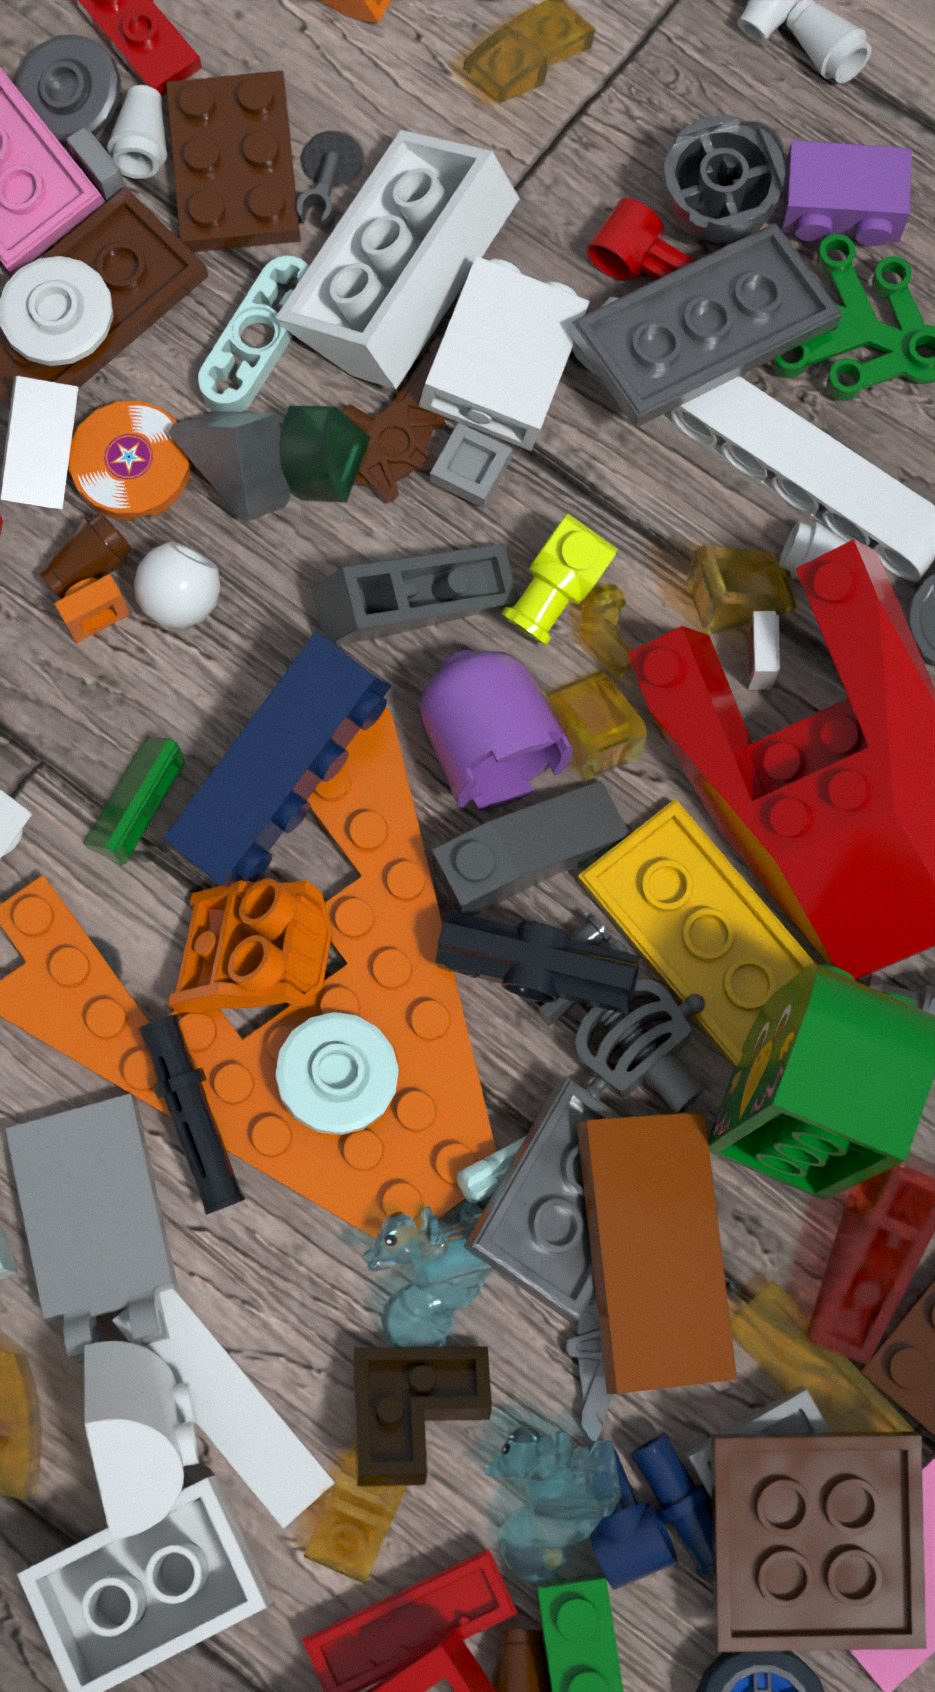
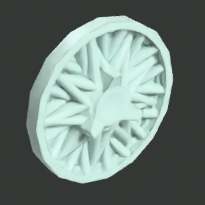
M332 1012L311 1017L291 1031L278 1054L275 1080L280 1099L295 1120L316 1132L344 1135L364 1130L384 1114L396 1093L399 1068L393 1046L378 1027L357 1015Z

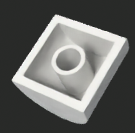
M104 1341L84 1345V1424L111 1540L141 1533L165 1518L180 1496L184 1479L183 1466L199 1463L193 1423H196L190 1383L177 1384L171 1369L157 1354L140 1345L123 1341Z

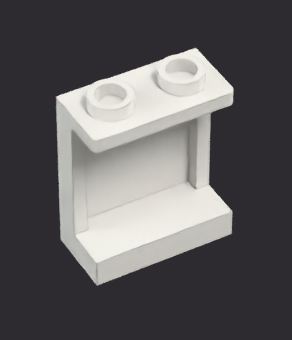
M476 256L425 382L419 407L531 451L574 344V340L569 334L571 323L585 315L590 301L578 297L573 289L558 282L543 283L521 274V271L516 266L500 259L486 260Z

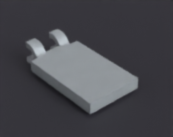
M130 1093L5 1128L43 1319L48 1322L64 1319L63 1336L67 1357L69 1359L76 1358L78 1363H84V1345L103 1342L96 1316L128 1308L133 1340H141L142 1345L170 1339L159 1292L176 1288L178 1284L137 1099Z

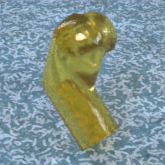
M608 583L593 587L582 600L580 638L583 644L616 678H619L632 667L627 654L632 649L616 633L618 616L621 608L626 606L625 595L617 585Z

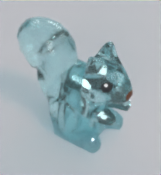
M467 1202L461 1206L458 1224L448 1228L441 1227L438 1217L435 1213L433 1214L430 1206L422 1208L421 1228L419 1230L408 1214L394 1212L381 1225L374 1244L363 1253L362 1260L368 1263L367 1268L370 1271L376 1272L408 1266L413 1281L392 1293L384 1305L381 1317L384 1335L393 1347H440L447 1342V1335L456 1327L453 1312L470 1304L478 1296L487 1278L497 1272L463 1247L482 1215L476 1214L472 1203Z
M520 1426L507 1438L496 1460L484 1468V1473L488 1476L522 1481L527 1505L514 1509L504 1519L498 1534L500 1552L510 1571L527 1582L540 1583L542 1580L556 1577L557 1570L567 1562L566 1546L582 1542L589 1537L600 1520L613 1513L621 1498L612 1441L600 1440L593 1445L590 1452L587 1447L579 1446L572 1453L566 1430L557 1431L553 1441L551 1434L541 1436L534 1426Z

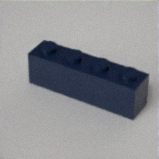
M315 632L163 839L220 886L229 887L233 882L240 880L246 883L248 881L255 882L271 863L272 854L269 851L283 832L286 834L292 832L306 817L310 809V803L307 799L321 781L328 782L341 770L349 755L345 748L360 729L363 731L369 729L379 719L387 705V700L384 696L392 685L334 640Z

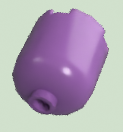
M473 650L457 652L444 660L440 667L441 670L431 679L422 693L420 715L424 730L459 807H464L470 800H473L478 811L504 806L532 793L533 789L529 780L540 775L547 768H551L554 776L564 770L572 759L573 747L532 673L523 662L506 652L482 651L475 653Z

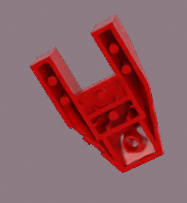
M853 539L795 568L848 695L847 699L752 743L710 635L680 626L627 654L649 711L719 833L827 963L849 973L857 980L935 947V688L878 552Z

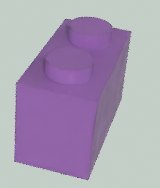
M791 140L783 182L781 231L784 235L797 236L799 239L808 242H820L829 235L842 234L851 240H857L859 243L867 246H880L888 242L899 243L910 214L912 148Z

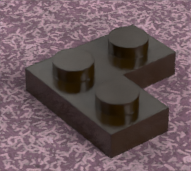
M488 1346L354 1348L353 1374L357 1486L426 1485L425 1421L490 1420L492 1400Z

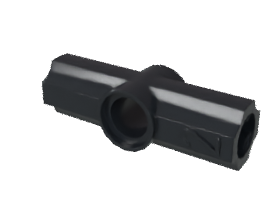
M450 911L441 929L435 963L438 968L448 972L452 971L472 978L501 983V987L527 999L554 1003L558 1001V998L627 1014L637 985L641 961L640 956L628 952H620L604 948L603 946L575 941V938L568 932L550 925L523 921L519 922L517 927Z

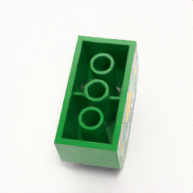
M811 963L767 1000L754 1021L741 1050L743 1052L737 1067H734L708 1137L709 1152L821 1200H825L906 1161L935 1076V1015L917 1008V1005L907 997L892 992H880L856 982L852 975L839 968Z

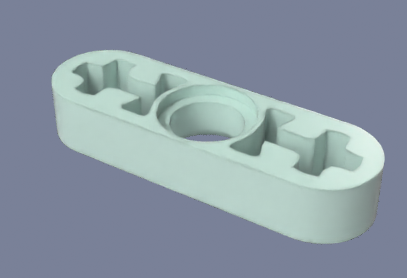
M280 256L267 263L200 368L198 383L202 398L206 406L213 412L245 411L257 396L294 335L280 326L275 319L278 313L273 308L279 299L277 282L287 285L294 278L299 283L309 268V265L302 259L295 256ZM289 290L288 292H286V294L280 301V310L289 298V296L291 295V293L293 292V290ZM254 323H264L274 330L275 335L267 346L251 348L241 341V335L245 328ZM235 354L242 361L236 373L239 389L227 388L223 394H219L215 380L218 378L222 381H227L237 367L234 358Z

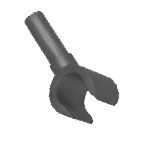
M330 151L326 153L315 188L304 191L298 198L297 211L302 224L306 221L307 211L315 205H321L326 208L322 216L323 229L331 227L335 221V211L330 195L340 161V155L336 152Z

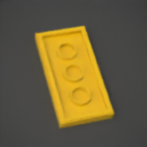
M676 799L577 877V881L680 1004L685 1002L686 998L691 994H699L703 997L705 1001L703 1011L698 1014H691L690 1016L733 1068L737 1067L743 1054L741 1050L747 1035L767 1000L811 963L816 964Z

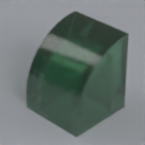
M289 406L281 430L280 457L283 472L291 490L301 501L347 503L371 437L335 406Z

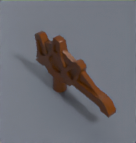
M438 336L434 337L404 386L384 412H379L373 418L355 406L348 404L338 421L339 426L362 439L359 452L352 455L343 469L340 479L356 485L369 487L385 504L393 502L399 496L395 482L408 476L413 470L430 475L437 461V458L427 450L432 431L434 429H442L446 417L419 407L425 382L442 342Z

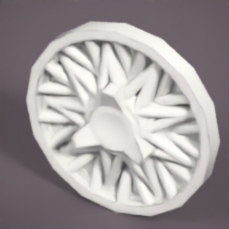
M63 256L40 258L20 268L5 284L0 298V327L11 347L29 361L48 366L72 364L92 354L107 337L114 317L112 297L100 274L83 261Z

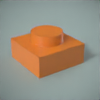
M111 574L99 580L97 578H88L74 584L66 591L65 598L54 603L75 643L131 615Z

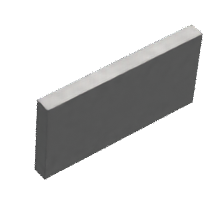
M773 223L572 321L569 334L632 425L637 428L837 327L843 314L778 225Z

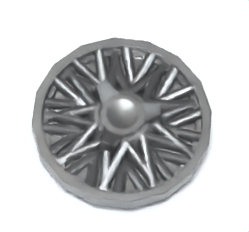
M59 35L41 43L25 59L16 78V88L61 145H69L67 138L83 127L86 130L89 129L95 137L111 121L120 102L121 78L115 60L98 42L82 35Z

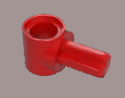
M622 198L617 202L586 247V253L590 261L601 272L620 281H627L632 276L637 279L644 272L658 280L696 261L662 241L664 230L660 218L648 206L632 198Z

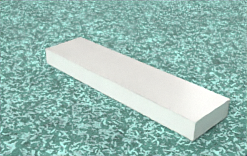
M175 1288L159 1292L170 1339L142 1345L141 1340H133L128 1308H126L112 1320L130 1343L147 1348L163 1359L171 1369L177 1384L190 1383L197 1425L283 1529L336 1483L333 1477Z

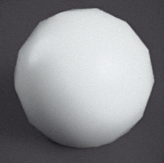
M176 542L164 543L152 548L138 564L134 580L136 601L145 615L162 626L183 629L202 622L216 607L220 591L219 570L211 560Z

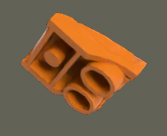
M263 879L258 882L248 881L246 883L240 880L233 882L229 887L217 886L192 893L190 905L193 906L176 990L175 993L170 994L168 1006L177 1012L202 1013L215 1009L253 1008L282 1003L301 1006L323 988L332 928L323 894L309 881L301 880L278 883L273 879Z

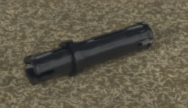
M170 1015L137 1028L158 1084L154 1085L153 1088L157 1098L164 1097L184 1155L197 1185L205 1215L246 1200L234 1174L222 1136L202 1086V1082L207 1080L203 1068L196 1069L179 1024L178 1015Z

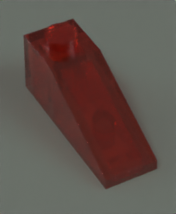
M908 1153L905 1162L853 1186L846 1201L805 1336L808 1341L868 1365L935 1232L934 1163Z

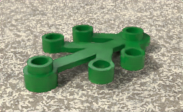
M832 234L824 238L817 254V265L831 279L842 306L836 304L843 314L839 325L831 329V331L823 333L791 350L800 356V361L787 363L780 356L772 359L771 366L773 370L782 377L794 378L802 374L807 366L869 345L888 354L864 364L851 358H844L835 362L827 378V389L834 398L841 401H850L858 397L863 389L900 376L915 384L934 383L935 356L924 358L917 353L915 347L926 346L935 352V326L925 324L908 288L912 276L909 264L900 257H886L878 263L872 278V286L879 296L887 298L899 328L897 329L877 320L852 265L856 253L853 241L842 234ZM832 249L840 250L844 253L846 259L833 261L827 256L826 252ZM894 272L899 275L901 282L897 284L888 283L883 279L882 274ZM841 373L851 374L856 379L857 384L843 386L837 381L836 376Z

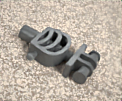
M591 913L585 917L586 922L571 934L575 941L596 946L602 941L607 943L612 939L602 923ZM619 940L609 948L620 952H628L627 948ZM651 979L637 980L633 1000L650 999L654 1001L653 1003L645 1004L631 1013L627 1012V1014L586 1005V1008L591 1010L580 1024L575 1046L581 1065L595 1077L583 1089L595 1098L601 1099L602 1091L606 1086L619 1097L625 1098L646 1080L673 1112L680 1114L705 1091L706 1088L675 1055L692 1039L691 1026L686 1017L703 1011L705 1001L701 995L691 994L686 998L685 1002L677 1005L671 994L662 984ZM558 998L557 1002H546L539 1008V1011L544 1021L551 1026L578 1002ZM528 999L533 1005H535L537 1002H539V1001H535V1000ZM656 1020H668V1022L661 1023L644 1033L645 1028L642 1026ZM604 1023V1028H607L609 1033L601 1042L597 1056L594 1057L589 1051L590 1040L599 1024ZM622 1043V1048H627V1050L618 1061L615 1069L611 1071L608 1064L612 1055ZM636 1063H640L636 1068L632 1070Z

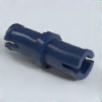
M662 1433L630 1453V1456L638 1465L661 1505L657 1509V1514L663 1524H672L696 1565L698 1574L704 1576L713 1572L712 1513L705 1503L709 1498V1494L703 1484H694L671 1445L668 1434Z

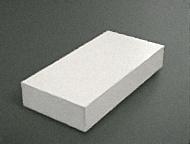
M21 376L14 377L0 482V501L62 510L78 394L77 386Z

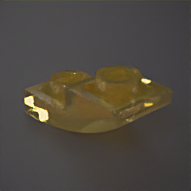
M546 0L525 11L494 32L465 58L463 69L495 99L502 103L543 86L550 65L591 49L596 29L564 0Z
M0 1351V1422L12 1424L9 1436H0V1495L20 1499L35 1497L42 1448L41 1415L35 1380L26 1354Z
M355 1436L335 1485L328 1495L303 1557L366 1585L408 1485L357 1486Z

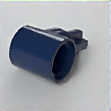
M612 1446L603 1447L581 1458L579 1466L601 1519L592 1525L594 1530L590 1531V1538L599 1565L611 1588L617 1590L678 1563L672 1540L665 1524H663L657 1514L656 1507L653 1504L649 1505V1502L637 1503L616 1449Z

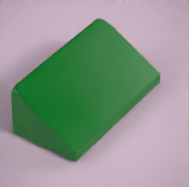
M148 738L144 740L86 837L84 844L88 849L120 866L127 864L185 764V759L177 742L170 738Z

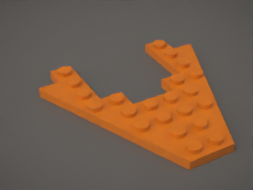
M386 707L379 719L369 729L365 731L360 729L345 748L349 755L341 770L328 782L321 781L307 799L310 803L309 810L360 877L325 902L332 928L331 945L346 965L324 980L323 988L301 1006L290 1005L243 1040L221 1009L202 1013H183L175 1010L168 1016L178 1015L179 1024L196 1069L203 1068L207 1080L202 1082V1086L226 1151L397 1252L466 1201L462 1190L457 1184V1174L459 1171L482 1159L484 1160L487 1156L497 1151L455 975L452 971L448 972L438 968L435 963L438 940L443 925L393 716ZM43 874L0 904V926L26 961V963L0 980V1017L172 1119L164 1097L157 1098L153 1086L158 1084L148 1052L137 1028L150 1023ZM332 1012L357 1015L378 1027L393 1046L399 1068L396 1093L384 1114L364 1130L344 1135L316 1132L295 1120L282 1103L275 1080L278 1054L291 1031L311 1017ZM394 1212H404L396 1217H391V1214ZM383 1226H389L390 1229L387 1234H379ZM392 1234L397 1238V1243L394 1246H388L385 1243L387 1235Z

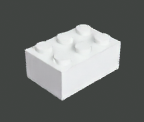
M216 1475L207 1477L181 1490L176 1504L166 1517L141 1533L111 1540L109 1529L107 1528L17 1574L68 1692H104L267 1608L273 1602V1598Z

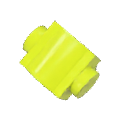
M567 513L528 568L534 577L513 608L505 607L501 616L543 646H547L551 641L549 631L569 602L578 605L581 603L613 560L618 548Z

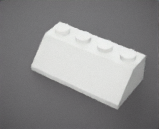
M400 130L275 317L280 326L351 376L397 389L464 286L475 257H483L520 199L493 151Z

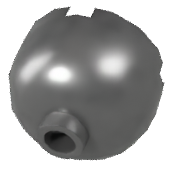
M731 115L704 117L683 128L675 138V144L668 151L663 166L662 184L666 208L676 224L695 238L716 244L735 242L759 231L778 205L786 174L782 151L770 133L761 127H758L756 132L748 126L740 125L739 117Z

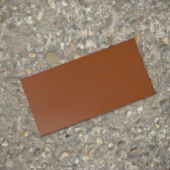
M705 1112L595 1119L578 1122L577 1131L607 1394L737 1380Z

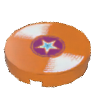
M117 401L95 410L78 426L71 441L68 469L80 497L97 513L101 512L104 516L118 521H135L133 517H143L148 514L150 517L165 512L182 496L191 476V460L168 434L172 425L178 422L163 408L144 401Z

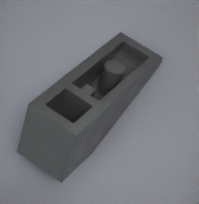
M504 543L342 567L311 587L322 634L339 645L382 638L514 606L519 600Z
M598 781L488 821L432 849L433 868L456 912L475 916L620 843L630 833L602 781Z

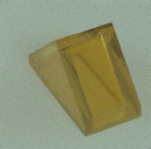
M702 545L694 550L687 584L704 634L713 635L749 625L753 611H776V615L780 616L797 609L785 570L779 567L780 556L778 552Z
M604 670L546 692L552 711L573 747L572 755L584 781L642 757L647 737L645 723Z

